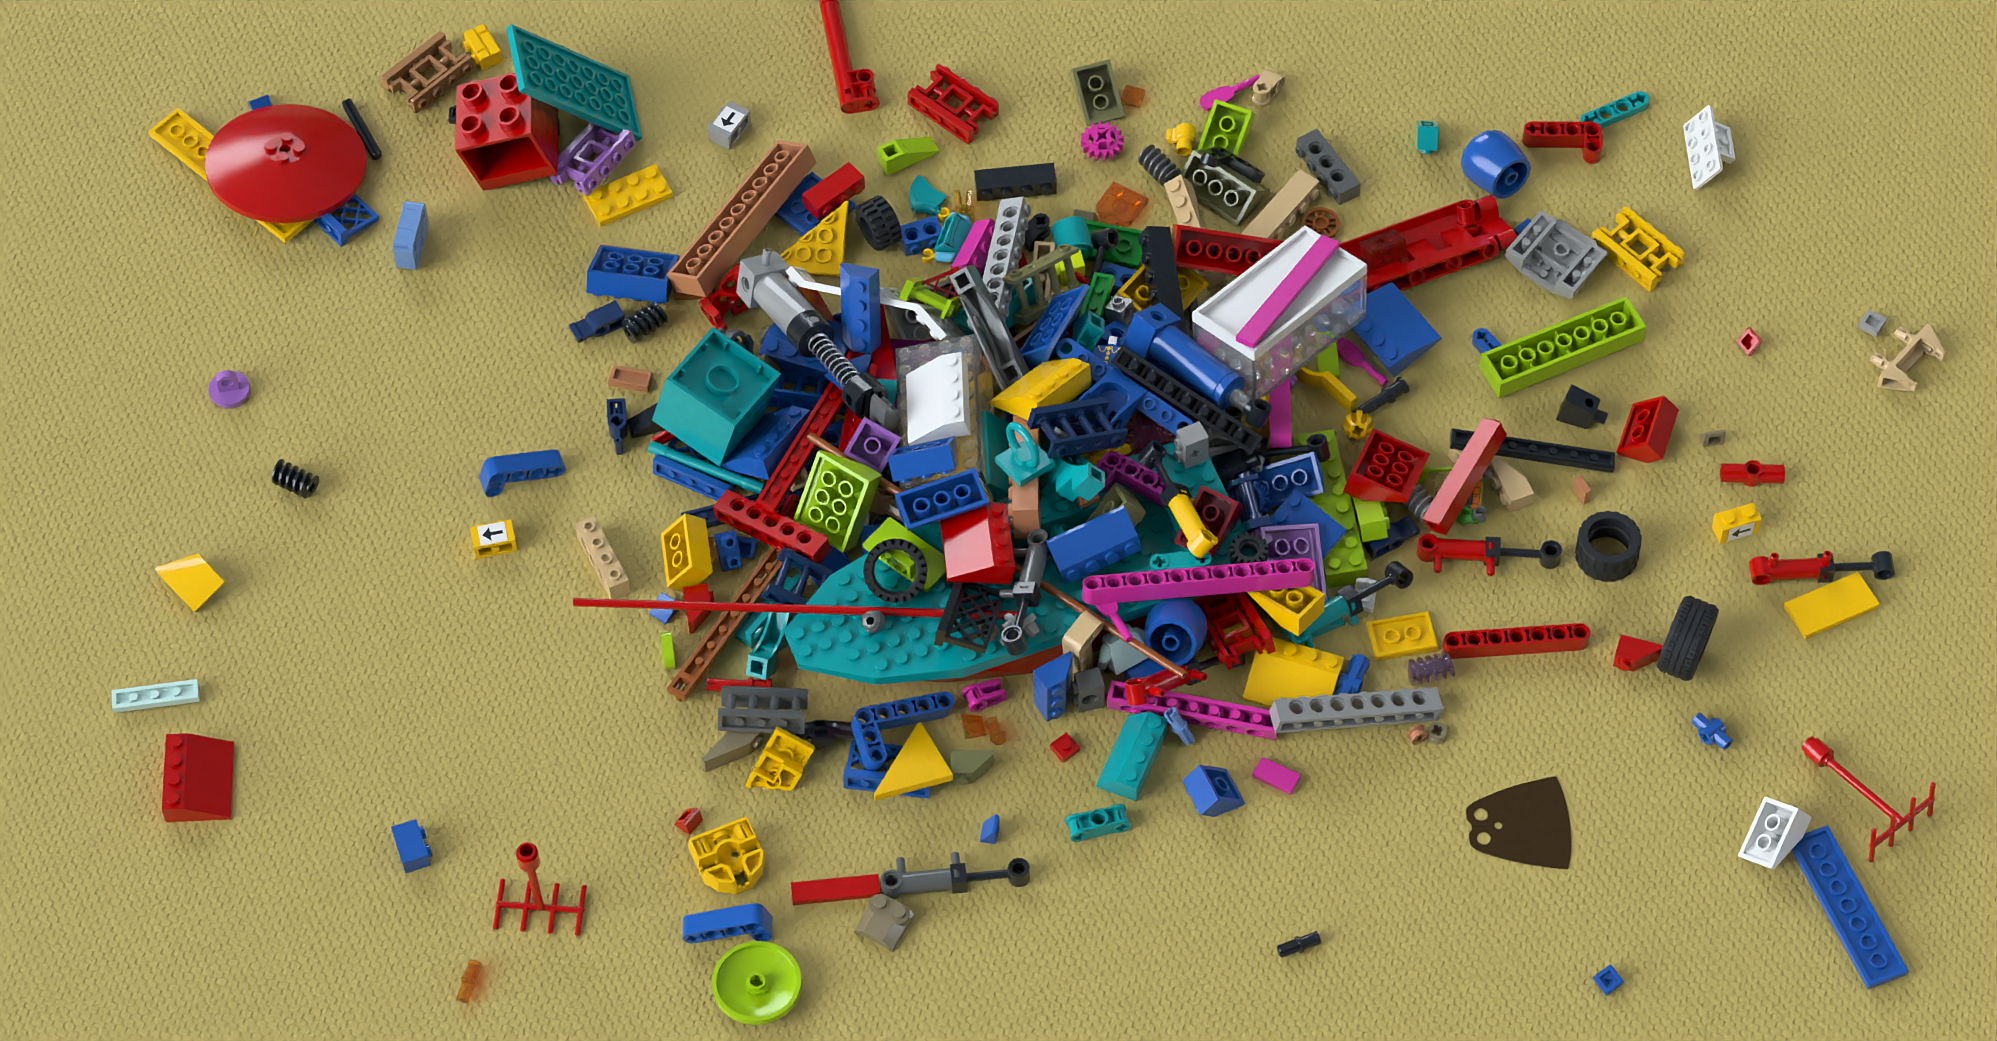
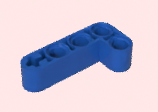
M558 450L494 456L484 461L479 479L485 495L494 497L502 493L505 483L558 477L565 473L566 467Z
M758 903L690 914L683 917L682 939L687 943H699L750 934L756 941H769L772 939L773 918L767 909Z

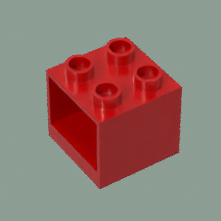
M507 73L502 76L458 85L455 151L483 191L558 174V109L519 92L516 73Z

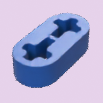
M1479 328L1473 332L1472 344L1481 354L1502 346L1487 329Z

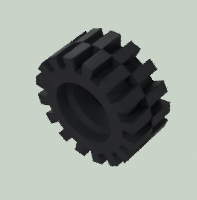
M1244 532V536L1240 533L1237 535V538L1234 537L1230 544L1229 558L1231 564L1267 561L1268 544H1266L1265 538L1262 539L1260 534L1256 537L1255 532H1252L1251 535H1248V532ZM1252 548L1257 551V554L1253 557H1246L1241 554V550Z

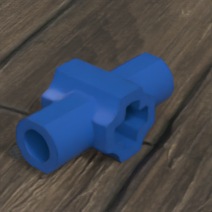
M1698 713L1693 718L1691 723L1699 729L1698 735L1706 745L1715 743L1723 750L1730 747L1733 739L1726 734L1727 729L1720 719L1712 718L1709 720L1702 713Z

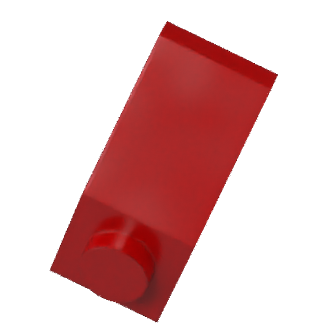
M707 583L682 587L684 601L715 602L713 591H709ZM686 610L690 634L695 633L712 611Z
M1621 634L1614 656L1613 667L1623 671L1629 670L1634 672L1657 661L1662 645Z

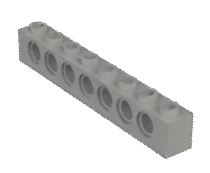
M1024 196L1002 199L1000 201L982 279L1004 322L1009 315L1008 307L1009 302L1012 301V289L1015 285L1003 282L1002 278L1009 275L1010 271L1018 269V262L1022 257V245L1025 243V231L1028 230V218L1031 216L1030 205L1026 203Z
M1422 687L1410 690L1403 688L1396 691L1381 690L1370 693L1363 691L1356 694L1341 693L1330 696L1323 694L1317 697L1278 698L1273 701L1269 713L1275 733L1438 721L1443 711V706L1437 687Z

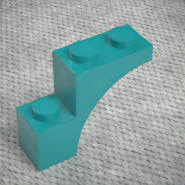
M773 601V602L770 603V604H783V603H779V602ZM769 612L763 634L754 650L748 655L746 675L766 680L776 673L778 653L788 646L784 629L791 622L792 613Z

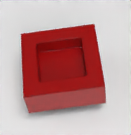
M1066 732L1050 744V749L1064 763L1080 751V746Z

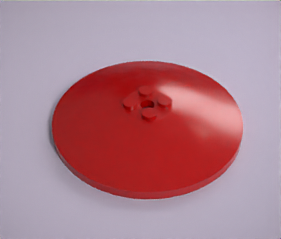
M298 104L266 106L236 117L216 133L208 146L205 157L207 181L215 196L236 213L254 220L271 223L308 221L338 209L358 191L364 180L367 167L364 144L350 124L326 110Z

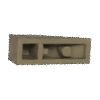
M728 731L701 759L703 771H711L750 755L755 749H759L764 742L763 732Z

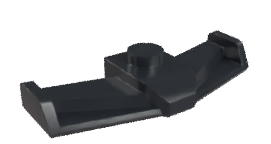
M814 720L806 722L805 734H793L803 740L810 739L811 744L819 748L833 746V738L855 739L851 722Z

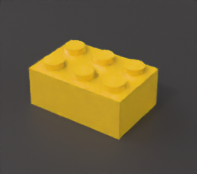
M685 513L661 533L667 587L682 592V587L698 585L713 573L706 519Z

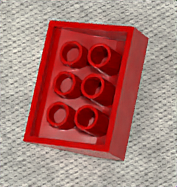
M1373 428L1343 492L1363 501L1408 502L1430 453Z
M989 502V505L940 521L947 581L1011 584L1015 563L1007 503Z
M190 733L166 734L162 813L165 822L231 820L234 742Z

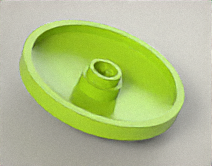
M765 941L746 942L730 949L718 961L712 977L713 994L720 1009L730 1018L750 1025L771 1023L785 1016L798 1001L802 987L800 968L794 957L779 945Z

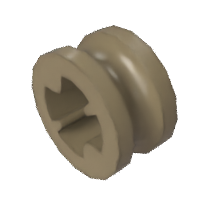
M1433 722L1428 727V740L1434 744L1444 742L1447 736L1446 726L1441 722ZM1434 730H1438V733L1441 731V735L1436 736V733L1434 735Z

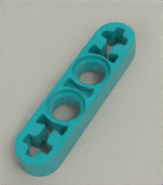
M1642 91L1632 93L1583 114L1580 122H1596L1602 129L1646 110L1649 105V96ZM1626 106L1628 110L1620 111L1618 107ZM1608 113L1611 117L1604 119L1601 117V114Z

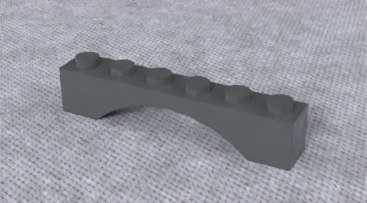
M975 264L966 266L949 277L958 295L966 302L982 326L993 350L997 369L1006 386H1011L1029 373L1030 369Z

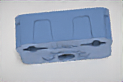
M405 201L403 204L393 242V253L397 268L418 269L429 226L425 203Z

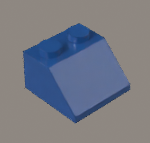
M1199 765L1182 780L1186 786L1187 793L1196 805V810L1203 816L1216 817L1245 804L1225 768Z

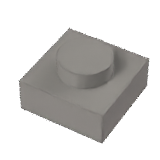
M1868 310L1860 321L1858 328L1877 337L1886 324L1887 318Z

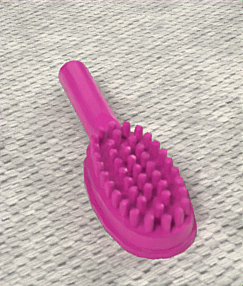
M1257 74L1232 87L1222 86L1207 92L1200 98L1201 108L1204 111L1211 110L1215 99L1228 103L1232 100L1234 94L1253 86L1260 75Z
M1344 337L1335 339L1338 356L1343 361L1353 367H1361L1382 386L1388 383L1389 380L1365 361V356L1358 346Z
M1117 602L1095 605L1100 613L1105 617L1111 618L1126 642L1133 640L1132 634L1117 614Z

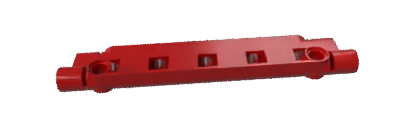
M1491 194L1474 201L1469 199L1461 200L1340 243V248L1367 264V273L1358 280V286L1353 291L1344 295H1338L1312 317L1332 312V310L1341 312L1355 300L1391 282L1400 291L1490 260L1499 251L1507 249L1517 238L1516 233L1499 217L1496 199ZM1473 224L1476 225V227H1473V228H1469V227H1468V226H1471V225H1473Z

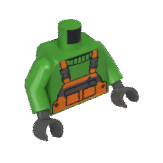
M1489 465L1482 475L1485 479H1489L1492 476V473L1489 471L1491 469ZM1479 480L1455 521L1459 524L1466 525L1485 522L1486 517L1484 514H1488V511L1484 506H1481L1484 480Z

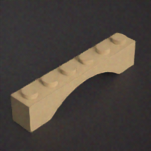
M1181 174L1165 183L1164 186L1178 224L1203 228L1197 209L1198 199L1192 184ZM1195 269L1209 283L1207 285L1209 288L1227 279L1225 273Z

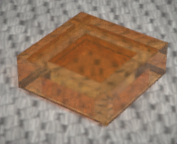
M1126 85L1121 97L1122 105L1140 109L1145 89Z

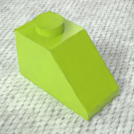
M1333 330L1313 333L1312 351L1317 371H1329L1336 378H1340L1337 345Z

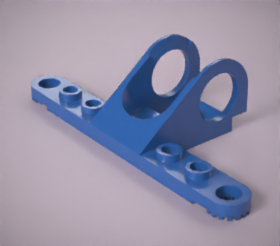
M1064 338L1057 343L1056 352L1061 359L1076 358L1090 364L1091 379L1097 383L1085 392L1078 401L1106 397L1109 404L1105 416L1109 419L1113 412H1116V416L1110 422L1112 426L1119 419L1114 430L1123 429L1136 410L1175 436L1179 425L1183 423L1193 424L1189 418L1072 339ZM1070 344L1072 345V351L1069 354H1063L1061 351L1062 346Z

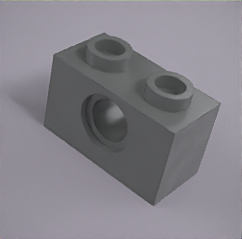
M1095 668L1074 673V681L1071 682L1073 692L1071 693L1073 705H1077L1079 713L1103 708L1104 682L1100 669Z

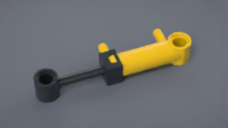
M1151 440L1138 454V460L1150 470L1156 469L1166 487L1159 495L1165 507L1170 508L1188 539L1187 547L1190 552L1198 558H1203L1218 543V538L1205 528L1192 505L1194 498H1192L1187 486L1172 482L1162 464V459L1167 455L1166 449L1159 442Z

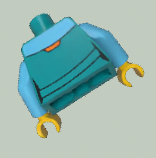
M941 208V214H937V219L940 223L944 224L934 248L936 253H933L931 249H925L923 254L930 257H922L923 263L930 264L933 259L936 262H954L973 226L968 216L955 212L949 213L948 208Z

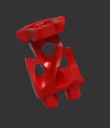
M740 263L736 264L719 283L720 289L716 293L699 299L698 304L702 312L717 330L720 327L725 331L728 329L724 322V314L728 310L732 309V315L736 316L749 308L745 302L740 306H736V302L741 299L736 293ZM734 280L732 286L728 287L727 284Z

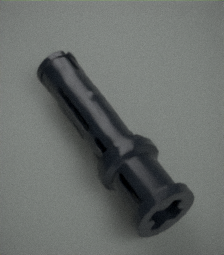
M1398 377L1396 382L1389 386H1384L1381 389V393L1351 412L1356 413L1357 410H1362V414H1371L1384 404L1395 402L1396 398L1403 393H1409V386L1402 377Z

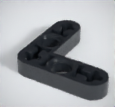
M1220 146L1204 150L1200 161L1213 168L1224 164L1256 183H1261L1265 176L1262 170Z

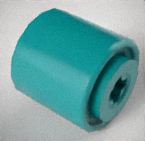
M1078 216L1066 217L1057 221L1052 226L1051 233L1056 249L1062 244L1077 247L1081 250L1083 260L1093 253L1094 247L1084 218Z

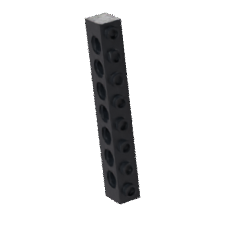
M1121 346L1111 361L1112 364L1251 455H1253L1264 437L1125 346Z

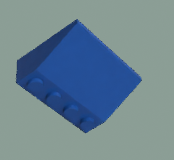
M600 245L587 270L586 293H592L595 296L607 295L617 299L630 298L634 301H652L656 304L666 303L672 289V283L667 273L679 260V255Z
M1392 282L1355 300L1340 312L1346 324L1394 378L1442 339Z
M1088 284L1052 297L1020 350L1030 371L1042 362L1050 361L1057 353V343L1068 336L1069 328L1078 319L1077 315L1083 306L1090 288Z
M825 319L834 330L833 344L836 345L837 349L846 358L851 349L842 340V323ZM773 322L764 338L759 355L766 354L780 365V368L831 382L824 376L828 373V369L821 364L820 360L816 357L806 358L802 356L791 344L787 336Z
M791 406L765 414L722 463L720 468L769 480L811 414L810 410Z
M1296 489L1271 516V523L1267 525L1282 526L1318 523L1322 559L1328 555L1347 532L1344 527Z

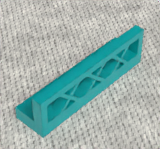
M797 574L793 579L787 575L783 585L784 589L794 593L800 575ZM765 599L762 603L770 604L772 602ZM753 612L737 631L735 638L753 648L763 634L769 612Z

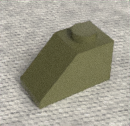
M994 750L950 751L951 772L953 774L951 784H973L994 765Z

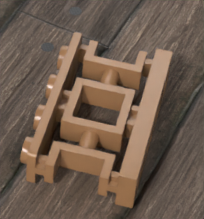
M439 31L382 75L383 87L393 94L400 89L404 90L409 94L406 97L407 105L411 106L413 112L417 113L421 109L426 108L431 101L440 97L444 91L454 86L458 80L473 70L472 57L463 53L456 58L449 52L452 50L451 41L446 40L445 34ZM438 54L443 57L439 61L434 58ZM448 63L453 65L449 70L445 67ZM431 66L438 73L429 80H426L420 73ZM410 76L413 81L408 84L405 79ZM418 86L424 88L420 93L416 90Z

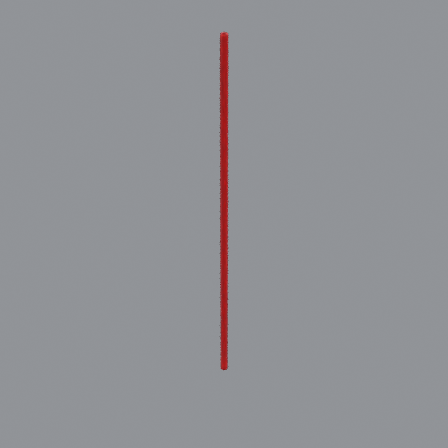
M573 598V606L844 615H864L868 611L878 610L884 616L942 617L944 609ZM983 610L986 616L993 614L991 610ZM1000 611L997 619H1004V615L1007 613H1011L1014 616L1018 611ZM977 613L970 615L971 618H980Z

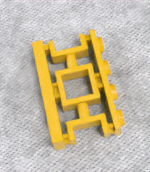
M1627 206L1622 208V213L1619 212L1616 215L1615 222L1619 225L1611 232L1604 226L1592 232L1591 239L1596 240L1597 246L1608 252L1606 258L1649 292L1656 287L1657 282L1661 281L1662 273L1659 271L1668 263L1676 269L1684 262L1685 253L1679 246L1674 245L1664 234L1659 233L1649 222L1644 221L1634 210H1630ZM1629 227H1631L1634 230V232L1630 235L1627 232H1625V230ZM1618 236L1623 240L1619 245L1613 241ZM1636 240H1639L1649 248L1642 255L1637 254L1629 247ZM1658 251L1664 254L1660 259L1655 256ZM1647 260L1653 264L1649 269L1643 265Z

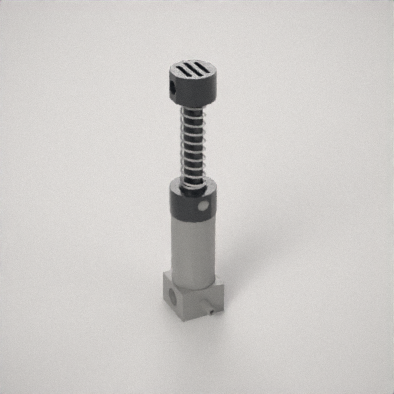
M769 248L763 250V255L741 259L736 291L738 296L750 309L761 306L802 356L806 358L816 357L820 360L821 364L828 369V372L843 387L842 400L857 418L863 420L866 417L870 419L872 396L875 393L880 399L882 396L888 399V392L872 374L859 373L852 363L845 358L844 354L837 349L836 345L833 344L834 330L831 325L789 281V275L786 271L790 266L777 252L771 253Z

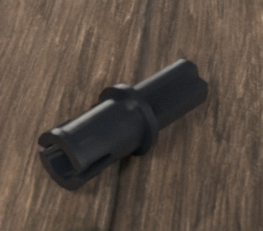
M1317 931L1302 937L1295 936L1294 940L1278 945L1277 952L1281 958L1296 952L1303 953L1305 949L1321 944V939Z

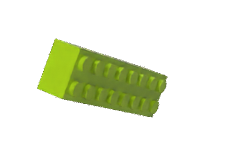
M1627 296L1484 352L1481 354L1479 368L1497 397L1501 398L1644 341L1646 325Z
M1334 430L1293 435L1292 446L1307 445V438L1313 434H1324L1327 437L1331 456L1327 461L1320 463L1324 472L1325 492L1307 498L1347 530L1346 534L1323 559L1326 588L1356 584V578H1367L1368 568L1350 495L1343 492L1347 482ZM1294 454L1293 457H1297L1303 454Z

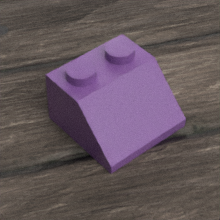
M864 417L848 443L844 454L881 474L888 462L887 457L896 448L901 437Z

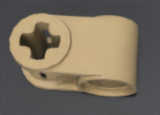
M1265 69L1253 85V103L1260 107L1268 105L1273 97L1282 89L1285 77Z

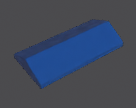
M1315 452L1263 466L1261 472H1256L1252 469V475L1258 474L1259 477L1254 481H1259V486L1265 485V491L1271 493L1269 500L1272 501V504H1270L1269 508L1282 505L1295 489L1306 497L1325 492L1324 472Z

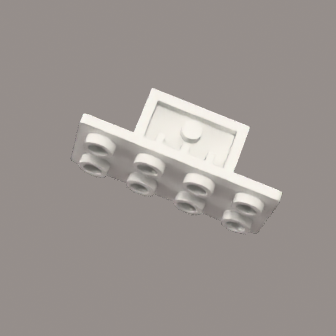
M1710 105L1683 125L1693 188L1696 190L1723 170L1722 161L1731 164L1736 160L1730 127L1715 122L1713 107Z

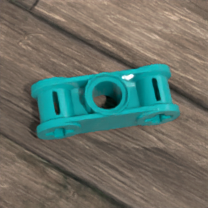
M1190 551L1154 554L1150 558L1151 568L1149 571L1211 566L1212 557L1208 552L1201 560Z
M1116 804L1111 807L1075 813L1065 819V823L1070 828L1071 841L1080 842L1085 839L1127 831L1132 825L1127 820L1125 805Z

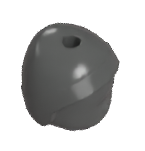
M878 610L868 611L862 617V625L867 632L878 633L884 629L886 619L883 613Z

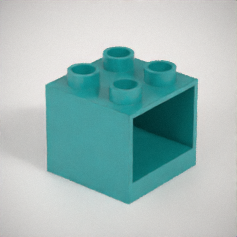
M712 327L666 379L652 421L720 467L765 415L781 373Z

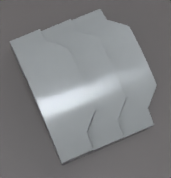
M1540 211L1507 248L1505 257L1516 269L1537 285L1554 294L1572 299L1584 286V282L1596 270V267L1607 256L1608 252L1597 246L1596 240L1578 232L1562 219H1554L1545 212Z

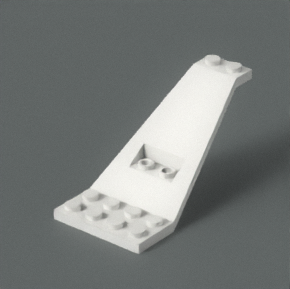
M791 266L786 271L789 275V281L796 287L799 286L841 295L840 287L816 283L804 268ZM880 287L881 304H886L889 307L894 306L895 308L900 307L914 310L917 314L916 319L922 325L926 324L931 331L929 333L935 340L963 343L968 338L950 317L944 320L940 318L943 311L930 305L910 301L905 302L899 299L901 292L897 288Z

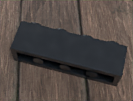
M1054 163L974 170L977 201L1057 194Z

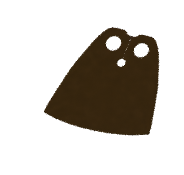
M1556 776L1500 790L1478 799L1467 807V821L1472 826V830L1469 832V842L1474 849L1491 856L1518 863L1568 869L1571 856L1570 820L1564 793ZM1479 808L1486 810L1488 813L1487 818L1482 821L1477 820L1474 817L1475 810ZM1500 822L1502 827L1496 829L1494 824ZM1482 832L1489 834L1490 842L1488 844H1480L1477 841V835Z

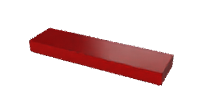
M878 874L791 882L793 905L872 898L874 895L880 894Z

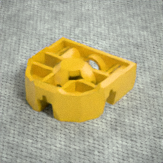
M747 816L689 839V851L704 883L718 892L735 895L749 890L755 886L756 882L763 875L765 853ZM732 852L739 853V857L732 856ZM712 865H715L714 867H711V868H709V869H706V870H704V872H703V869H705V868H707V867H710V866H712ZM743 872L747 882L744 886H737L734 876Z

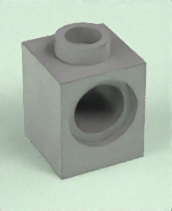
M1115 295L1104 307L1108 324L1117 319L1130 326L1135 313L1133 300Z

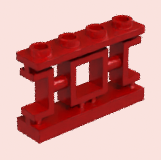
M938 63L935 66L936 70L930 72V80L933 83L926 90L917 85L908 91V105L969 145L974 140V135L979 133V125L976 122L983 115L990 120L994 116L997 117L999 115V103L994 98L984 94L978 87L969 84L963 77L954 74L948 67ZM944 83L949 86L945 91L940 88ZM932 94L938 96L935 102L929 99ZM953 95L964 102L957 110L945 103ZM974 103L980 106L976 111L971 109ZM964 114L969 117L966 123L960 119Z
M1245 592L1234 593V595L1228 593L1226 594L1227 602L1209 609L1206 603L1202 604L1203 607L1201 609L1207 617L1208 631L1206 638H1209L1208 641L1212 651H1217L1216 654L1220 664H1225L1228 670L1232 669L1231 663H1240L1238 655L1255 648L1259 655L1263 653L1264 649L1267 654L1276 651L1271 633ZM1238 623L1242 626V628L1225 634L1223 629ZM1226 647L1229 648L1230 654H1228L1227 650L1225 649Z

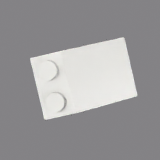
M1764 797L1738 857L1774 870L1803 838L1812 817L1799 808Z

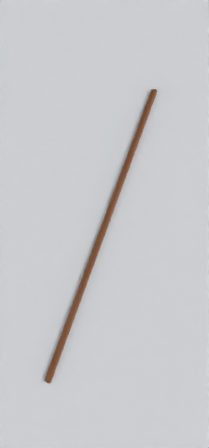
M810 432L807 436L809 441L828 453L857 462L816 434ZM881 477L879 482L881 487L894 495L903 492L902 489ZM1014 561V572L1021 575L1023 567ZM1042 579L1041 589L1080 614L1088 611L1104 622L1103 628L1180 678L1183 679L1186 676L1187 671L1134 637L1132 641L1126 642L1115 625Z

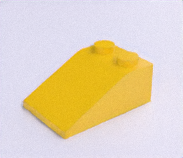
M1311 586L1247 592L1281 627L1297 636L1304 632L1324 612L1325 594Z

